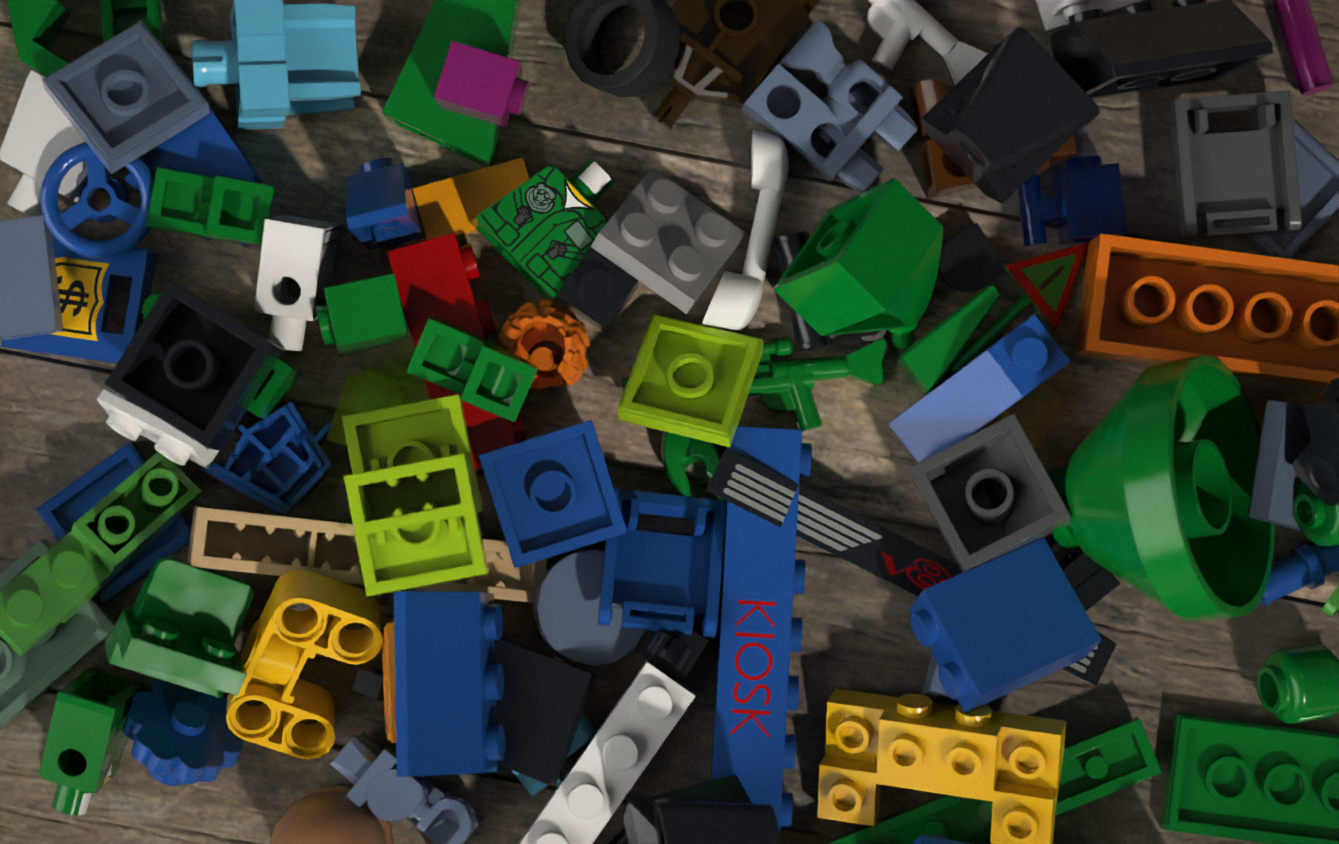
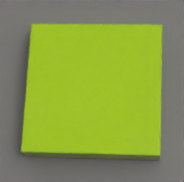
M653 313L617 409L618 419L660 431L731 447L764 351L763 339Z

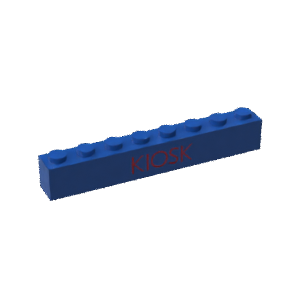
M737 426L731 447H729L730 450L799 484L800 478H810L812 444L802 443V430ZM799 485L781 527L727 501L724 530L710 781L737 774L752 804H768L774 809L779 833L780 827L791 828L793 793L782 792L783 771L784 769H794L796 755V734H786L787 710L797 711L799 699V676L789 675L790 652H800L802 643V618L792 617L793 594H804L806 569L805 559H795Z

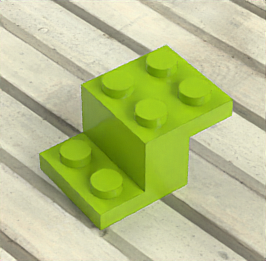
M460 394L342 416L353 475L344 476L366 596L489 573L478 518V512L483 511Z

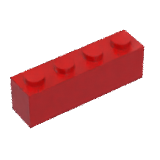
M455 232L387 252L415 348L430 314L488 340L487 335L497 332L488 300L477 301L471 279L481 277L472 245L461 246ZM424 380L430 400L458 395L456 392ZM462 401L475 472L483 470L479 455L528 440L520 412L516 421L512 422Z

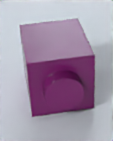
M451 41L434 98L440 108L506 128L510 113L520 115L529 89V81L521 79L523 70L520 61Z

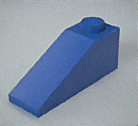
M392 158L375 159L360 164L358 166L360 173L347 176L346 220L348 228L369 251L425 237L412 189L410 173L404 163L394 165Z
M1034 314L896 417L888 425L914 460L919 463L971 436L1068 364L1070 360Z

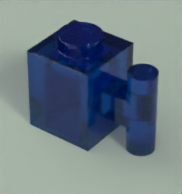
M1086 156L1067 160V169H1061L1052 177L1054 196L1042 197L1039 175H1031L1017 189L1024 247L1047 244L1045 222L1057 221L1060 245L1086 243L1099 234L1122 236L1127 233L1119 163L1102 165L1101 156Z

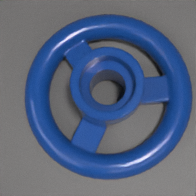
M86 142L68 148L52 162L42 182L40 204L47 227L62 245L83 256L108 258L131 250L146 237L151 230V227H147V220L155 179L147 164L140 157L124 166L134 176L139 186L141 195L140 208L129 203V194L124 184L113 177L107 176V168ZM86 160L88 182L80 192V201L63 213H60L58 205L60 184L72 167ZM100 188L105 189L110 195V204L102 211L98 210L92 201L93 194ZM87 219L100 223H110L120 219L132 225L120 236L109 240L88 239L72 230Z

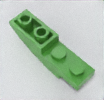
M157 452L79 518L66 536L0 591V636L20 657L24 655L60 622H67L117 577L200 495L201 490L173 461Z

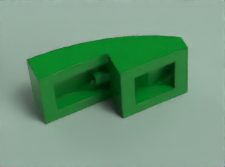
M157 167L147 227L213 239L262 245L265 219L270 217L275 186L217 175L213 178Z
M430 314L406 372L460 394V400L515 422L537 373L538 366L489 340Z

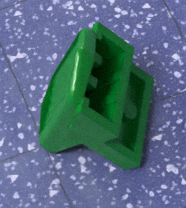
M161 557L155 562L130 611L123 609L109 638H107L104 646L108 662L221 699L224 692L238 696L246 677V671L234 644L253 599L251 586L245 581L213 569L190 566V562L173 557Z

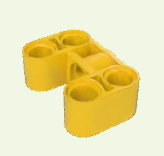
M291 570L280 576L259 620L254 623L245 641L240 659L246 671V677L238 696L230 693L227 695L226 720L228 728L232 733L243 740L301 759L310 760L327 754L333 747L336 737L333 696L325 688L298 677L307 658L314 659L316 653L354 665L366 663L376 657L382 647L383 634L380 603L375 596H366V591L309 570ZM295 603H305L312 607L307 610L297 611L292 610L288 606ZM355 622L366 625V627L359 630H349L344 626ZM249 700L262 701L263 704L252 706L247 705L244 702ZM304 719H315L318 722L313 724H304L299 721Z

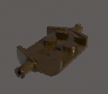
M677 0L671 8L675 12L680 29L679 53L669 73L672 79L670 83L672 90L669 91L651 116L660 123L667 112L671 110L663 120V126L671 130L689 102H694L695 99L742 108L809 14L817 8L820 0ZM733 1L746 4L753 14L751 24L742 30H730L725 27L719 16L724 5Z

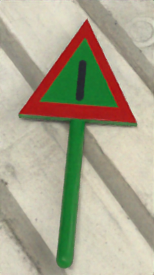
M1088 243L1002 265L1024 295L955 359L950 366L951 370L958 372L967 365L1031 303L1050 328L1056 331Z

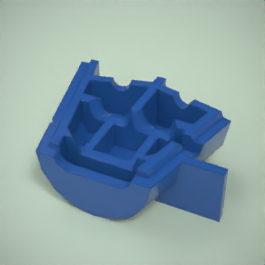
M290 402L250 428L241 424L238 429L243 434L225 466L213 460L208 469L204 467L200 469L254 500L261 501V504L284 516L298 506L330 471L332 465L320 445L338 426L334 422L329 421L314 437L293 403Z

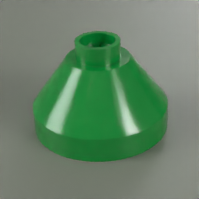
M1205 355L1152 364L1140 374L1071 455L1068 465L1055 467L1048 474L1071 516L1068 521L1051 532L1055 540L1065 548L1080 546L1084 554L1091 560L1176 616L1191 622L1241 617L1251 613L1264 595L1272 567L1275 524L1251 518L1248 514L1261 432L1251 404L1230 369L1218 359Z

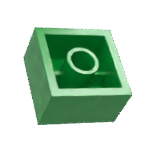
M893 178L829 208L773 290L820 336L888 330L891 332L894 346L901 349L908 348L915 342L914 329L927 309L934 290L942 250L943 226L896 178Z

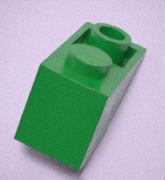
M394 273L324 288L327 303L315 306L324 345L336 344L339 358L407 338V329Z

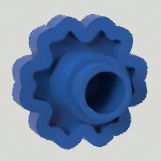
M161 679L153 682L150 692H138L133 696L122 728L123 733L135 741L131 750L132 756L140 763L145 764L148 772L155 780L170 786L194 784L199 781H214L221 768H230L236 764L243 748V739L234 735L228 728L226 720L227 697L223 695L221 699Z

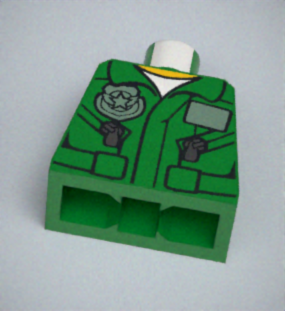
M588 159L569 179L554 165L550 164L483 210L469 223L544 299L550 300L559 293L591 247L600 230L608 222L592 204L613 184V181L591 159Z
M88 668L58 691L39 772L40 777L44 780L57 783L52 801V807L55 810L69 815H85L91 794L98 793L116 775L128 739L123 733L122 728L132 698L136 693L142 692L144 684Z

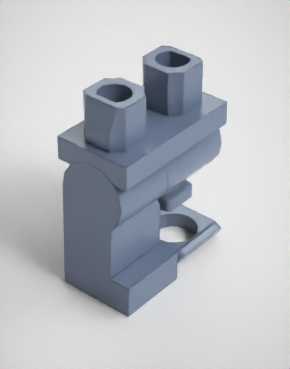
M815 21L783 58L781 63L772 70L747 99L741 112L758 126L761 124L772 134L781 137L784 143L796 155L816 169L829 183L834 177H837L845 185L859 193H863L884 169L860 148L873 133L897 153L919 127L907 112L898 105L903 96L894 88L888 86L862 60L858 59L849 65L844 63L842 55L833 44L830 29L822 22ZM796 69L815 72V79L828 88L827 95L820 100L790 73Z
M365 732L359 736H353L331 762L335 769L354 784L346 796L357 806L361 807L368 802V806L374 815L384 821L396 822L407 818L408 821L434 842L433 844H464L484 820L473 810L468 801L458 798L433 776L397 777L396 744L384 749Z

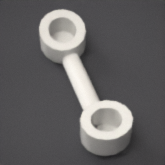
M752 130L751 188L760 190L743 272L738 274L724 271L701 325L734 332L741 331L749 324L759 307L783 191L788 179V153L783 139L778 135Z

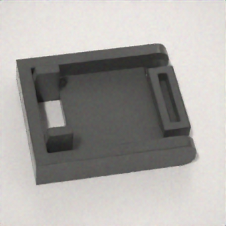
M1290 90L1174 99L1169 104L1179 229L1182 239L1196 238V217L1202 216L1203 234L1206 238L1275 233L1278 231L1276 211L1282 210L1283 226L1286 232L1299 231L1301 229V207ZM1256 109L1257 130L1204 134L1209 130L1208 113Z

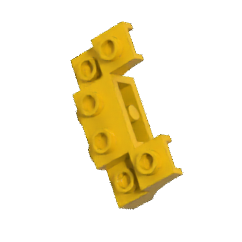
M835 688L827 701L825 756L819 764L817 818L874 827L879 818L881 785L993 802L990 844H1053L1058 788L1064 757L1066 721L992 711L987 705H982L965 713L960 704L936 703L931 698L921 694H905L900 697Z

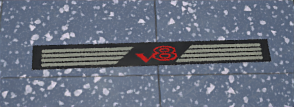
M726 448L705 490L781 528L799 484ZM799 485L796 536L916 596H919L924 589L962 573L958 564ZM1100 636L1102 641L1084 659L1062 669L1097 686L1116 644Z

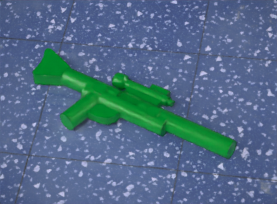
M783 337L776 338L774 342L763 343L764 351L748 396L760 395L762 403L769 410L778 412L794 410L802 432L823 426L811 391L814 390V381L850 377L874 386H880L883 383L882 359L886 348V341L880 339L846 356L838 355L771 362L770 354H776L778 357L791 355L793 351L791 339ZM629 377L622 378L623 393Z

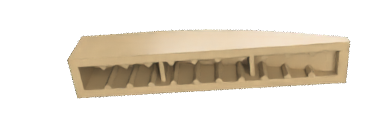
M194 506L187 562H190V566L282 576L291 570L303 569L343 583L364 585L353 524ZM482 538L489 573L409 588L407 590L485 592L494 594V599L533 603L536 586L546 572L547 558L514 568L506 541Z

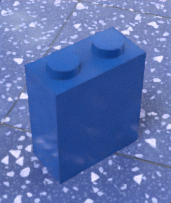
M1044 537L924 589L909 608L911 614L910 623L915 637L921 645L929 647L939 665L938 674L942 687L950 698L958 700L965 713L1084 659L1102 641Z

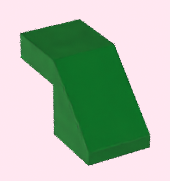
M7 0L19 60L43 77L68 64L47 49L71 13L57 0Z

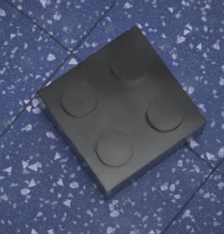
M169 280L104 384L206 448L221 451L284 349L184 287Z

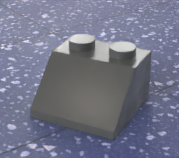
M1015 414L994 423L909 468L916 488L962 573L1046 537L1071 518Z

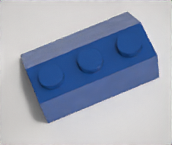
M461 591L394 592L397 777L497 772V760H503L505 754V732L502 724H496V700H501L503 697L504 674L501 664H495L494 640H500L502 637L503 616L500 605L494 604V594Z

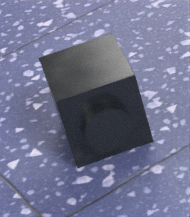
M590 247L557 294L559 302L607 334L638 289L639 281Z

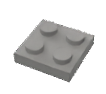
M652 167L600 230L591 247L687 314L737 249L746 232Z

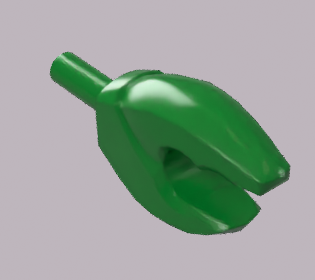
M663 431L661 459L666 475L682 495L692 497V490L686 476L688 466L693 462L704 463L707 467L706 474L711 479L723 455L720 445ZM717 496L719 502H725V501H726V500H724V499H722V498H720V497Z

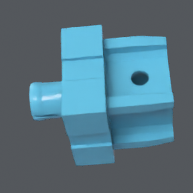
M233 0V8H231L230 14L231 40L205 41L198 39L191 42L194 86L205 87L217 84H234L237 130L283 129L286 122L285 117L288 115L327 114L354 110V96L361 95L358 77L355 6L326 3L283 4V0Z

